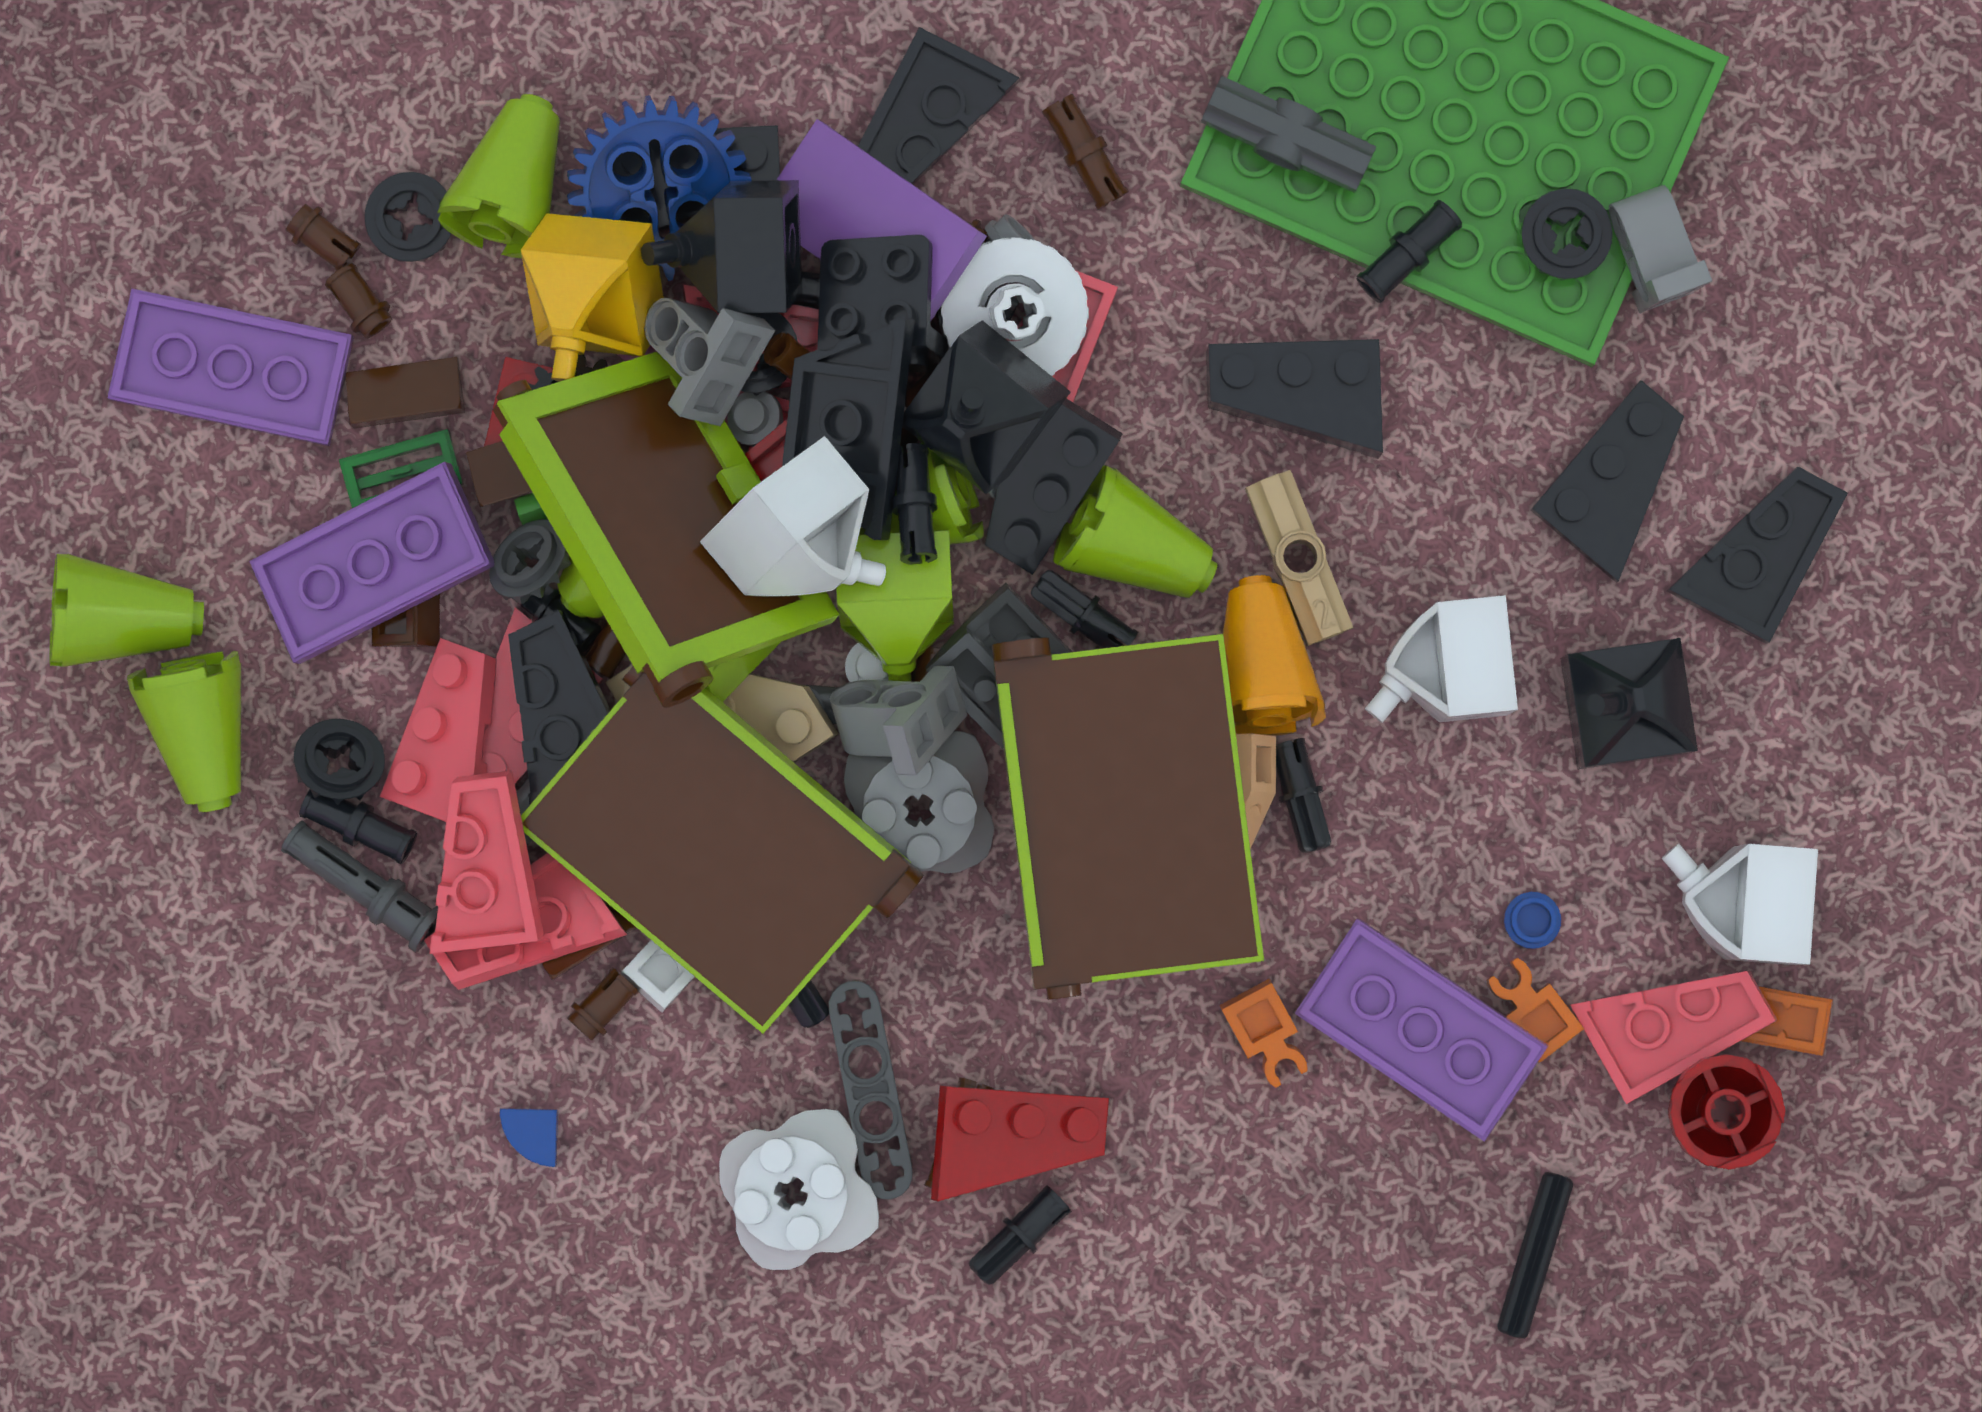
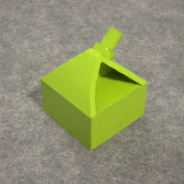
M949 530L934 531L935 548L938 558L927 563L925 555H921L922 564H906L901 562L900 533H890L889 540H873L867 535H859L855 551L861 554L862 559L884 564L886 566L885 579L880 586L856 581L853 585L841 583L836 588L841 630L882 662L883 671L888 673V681L911 682V672L916 668V659L954 624Z

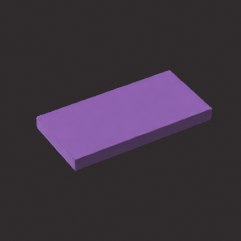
M816 119L777 178V180H799L801 246L820 260L821 248L829 240L903 235H923L928 238L933 246L930 322L987 237L819 119Z
M131 289L107 398L112 401L330 446L354 336Z
M443 462L249 561L293 663L301 664L494 567V559L453 466L448 462Z
M1356 919L1295 1012L1300 1018L1483 1141L1487 1140L1549 1046L1361 919Z

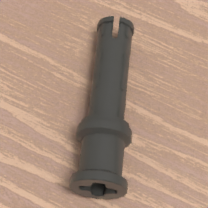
M300 821L288 834L281 847L283 853L289 854L322 877L326 882L367 909L366 915L369 917L370 922L376 926L383 923L408 940V948L413 952L417 953L426 944L424 939L435 931L438 906L431 909L405 891L406 884L400 879L395 880L391 878L386 881L354 859L350 854L341 850L308 827L304 821Z

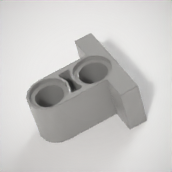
M1659 185L1609 205L1611 223L1636 290L1632 292V296L1639 314L1690 295L1712 282L1705 260L1697 261L1675 201L1665 185Z
M661 298L651 306L647 313L644 327L649 344L682 377L668 405L679 417L721 426L775 332L760 317L722 308L718 315L709 308L671 298Z
M934 666L920 682L854 681L838 687L830 696L844 751L857 756L892 757L895 771L898 775H917L967 716L954 666Z

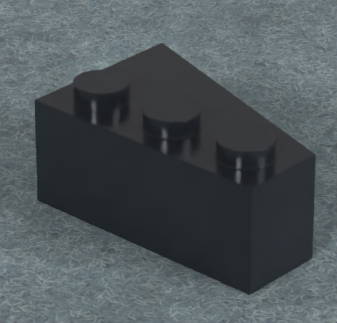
M1379 339L1208 344L1206 350L1207 405L1209 409L1306 436L1319 442L1336 445L1379 459L1382 455L1383 434Z

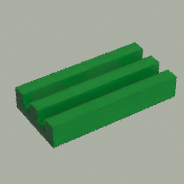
M448 429L339 459L352 508L378 496L375 495L362 499L360 490L423 473L443 462L452 464L460 485H464ZM437 445L441 447L443 455L356 479L355 468Z

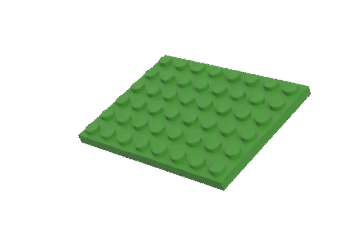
M1261 0L1227 78L1274 100L1279 97L1286 98L1312 109L1323 117L1322 122L1339 130L1346 131L1348 134L1376 146L1373 156L1354 193L1306 170L1292 171L1278 166L1255 153L1253 146L1236 138H1231L1206 125L1182 178L1180 187L1366 269L1391 246L1389 240L1398 231L1405 233L1434 206L1437 200H1441L1457 214L1462 222V227L1455 231L1427 257L1429 264L1421 272L1414 270L1400 284L1593 367L1632 281V276L1613 226L1612 244L1608 255L1601 265L1585 277L1560 280L1548 274L1540 273L1537 267L1525 255L1521 235L1524 218L1529 208L1537 199L1548 192L1558 189H1576L1588 193L1602 204L1608 215L1611 203L1659 185H1665L1671 192L1729 57L1600 0ZM1577 215L1573 221H1569L1564 227L1556 223L1553 225L1547 220L1545 221L1552 226L1551 229L1557 234L1554 242L1555 247L1552 250L1554 254L1559 249L1563 250L1568 244H1573L1576 247L1581 246L1587 250L1575 236L1578 229L1577 224L1582 217Z

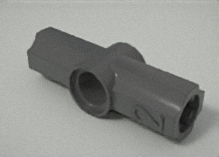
M1221 76L1201 119V123L1210 128L1212 127L1231 138H1236L1253 146L1255 153L1278 166L1292 171L1306 170L1354 193L1376 149V146L1368 143V141L1359 139L1348 134L1346 131L1339 130L1322 122V116L1302 104L1280 97L1274 100Z

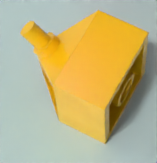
M546 213L522 247L521 255L538 346L550 347V349L556 351L551 376L552 380L560 382L575 377L578 355H583L585 351L643 356L649 348L650 344L646 339L644 330L645 319L651 306L659 299L664 298L659 265L647 266L641 256L643 244L655 242L652 223Z

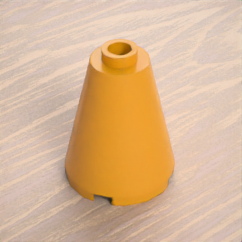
M1254 575L1240 579L1238 581L1239 586L1228 592L1223 628L1236 734L1286 735L1297 732L1296 721L1309 717L1311 727L1320 724L1326 718L1325 702L1284 586L1273 583L1272 578L1266 575Z

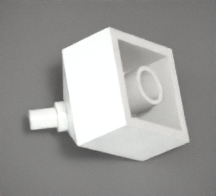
M825 436L753 487L700 541L744 595H807L833 591L841 583L853 585L856 581L880 586L886 575V566L884 564L862 559L861 554L855 551L869 488Z
M1506 595L1437 602L1406 629L1392 648L1384 664L1385 675L1379 681L1383 687L1365 708L1369 714L1381 723L1384 722L1400 701L1406 703L1410 697L1438 722L1507 716L1517 711L1518 705Z
M1680 844L1674 846L1662 857V860L1680 879L1677 886L1683 892L1682 904L1691 922L1706 943L1723 959L1786 965H1810L1818 849L1759 844L1734 846L1709 869L1704 863L1697 865Z

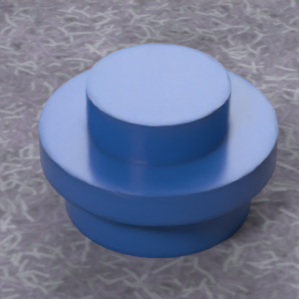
M1526 892L1516 896L1508 904L1504 913V927L1510 939L1517 945L1530 949L1541 948L1548 945L1557 936L1561 927V914L1556 903L1547 895L1539 892Z

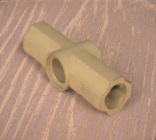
M1291 470L1275 474L1246 487L1245 491L1272 556L1274 570L1282 581L1307 647L1353 629L1354 627L1326 560L1325 546L1320 538L1317 537ZM1299 543L1309 547L1314 554L1313 568L1304 573L1290 570L1285 564L1283 557L1284 551L1288 546Z

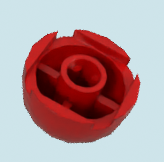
M1721 1054L1700 1059L1683 1071L1671 1090L1668 1117L1672 1135L1686 1154L1706 1166L1731 1170L1752 1165L1772 1150L1777 1142L1775 1140L1780 1134L1781 1124L1784 1123L1786 1110L1781 1089L1768 1070L1747 1058Z

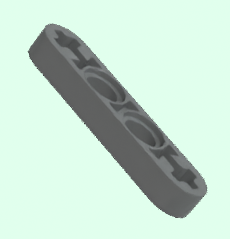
M848 981L840 984L832 992L829 1000V1015L851 1126L858 1147L857 1156L861 1177L870 1184L876 1197L880 1199H894L901 1196L909 1188L913 1179V1167L880 1001L876 992L868 984L861 981ZM856 989L859 998L869 997L871 1009H866L862 1012L864 1029L873 1024L876 1025L877 1038L858 1037L847 1044L843 1042L842 1031H854L850 1015H840L838 1011V1003L846 1001V991ZM861 1045L874 1047L882 1058L880 1071L871 1078H860L849 1067L851 1052ZM872 1101H880L887 1104L893 1114L891 1127L882 1134L867 1132L860 1122L862 1108ZM897 1136L900 1149L888 1148V1152L893 1166L902 1165L904 1176H900L895 1180V1189L885 1190L883 1182H873L871 1178V1171L879 1169L880 1166L878 1151L866 1155L864 1142L883 1143Z

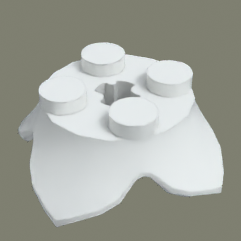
M818 1109L803 1111L790 1117L776 1130L754 1129L743 1132L730 1141L722 1150L719 1166L720 1185L723 1194L735 1213L736 1232L740 1244L752 1260L762 1268L791 1270L803 1265L815 1253H838L852 1249L869 1238L879 1228L877 1197L870 1184L858 1176L855 1170L858 1153L856 1137L849 1123L838 1110ZM796 1178H799L804 1182L800 1191L808 1193L806 1202L798 1201L790 1205L784 1200L786 1194L781 1191L782 1184H789Z

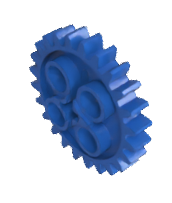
M648 95L645 96L643 112L636 113L633 107L627 101L622 102L624 118L620 121H617L606 112L602 114L607 129L603 134L589 128L585 130L586 137L593 147L591 150L574 148V157L584 165V169L567 171V177L570 182L582 186V189L568 193L567 200L570 205L585 207L574 215L580 217L619 220L627 209L633 207L642 208L649 213L647 223H652L655 242L663 241L665 237H661L658 230L657 204L650 189L654 188V175L649 151V142L653 139L659 141L661 172L667 186H670L664 190L669 234L675 233L684 225L676 220V212L684 202L691 200L705 205L730 181L752 180L748 172L734 170V168L746 160L743 150L726 152L736 139L733 132L727 130L717 135L714 134L719 124L717 115L713 113L700 123L698 121L699 106L697 103L692 102L684 113L681 114L678 113L675 97L669 96L664 109L656 110L651 96ZM691 145L699 150V157L690 168L676 169L669 164L672 151L679 146ZM628 151L641 155L643 158L642 166L634 175L621 176L613 171V163L621 153ZM667 263L658 264L662 266L667 280L672 281L675 268L670 267Z

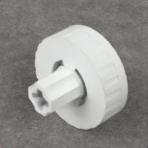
M1001 238L988 241L980 246L939 308V326L942 336L947 339L948 349H950L959 335L983 320L1004 338L1018 340L1009 342L1053 376L1055 372L1063 369L1069 363V360L1077 353L1080 343L1085 337L1087 319L1089 318L1088 298L1078 272L1074 270L1066 257L1061 256L1057 250L1032 239ZM1018 282V284H1006V285H1004V286L998 288V289L990 296L989 301H988V304H987V307H985V304H986V301H987V299H988V296L995 290V288H997V287H999V286H1001V285H1003V284H1005V283ZM1015 295L1019 303H1023L1026 314L1023 317L1024 326L1017 328L1015 321L1006 320L1004 310L1011 307L1010 298Z

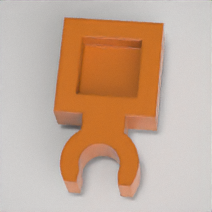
M1514 958L1510 961V964L1519 975V981L1514 988L1506 989L1502 987L1495 976L1489 977L1486 981L1488 988L1496 997L1510 1000L1515 1008L1505 1017L1549 1045L1538 1061L1540 1063L1584 1030V1028L1550 983H1547L1535 992L1531 987L1532 974L1529 967L1521 959Z
M1270 978L1220 1005L1247 1058L1249 1059L1262 1051L1265 1054L1262 1068L1268 1082L1273 1087L1277 1088L1281 1085L1279 1077L1275 1073V1067L1282 1059L1293 1060L1301 1074L1308 1071L1307 1062L1302 1052L1296 1046L1284 1041V1039L1297 1033L1298 1030Z

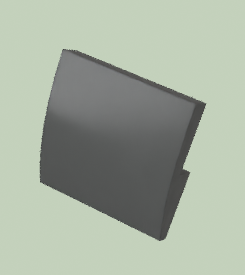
M1007 583L1002 585L960 626L925 667L926 671L929 672L934 666H954L966 712L1002 749L1004 744L992 645L1024 639L1049 638L1051 655L1073 652Z

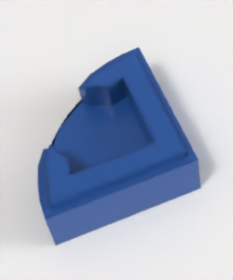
M501 1108L500 1119L502 1128L514 1149L534 1163L548 1167H557L558 1110Z

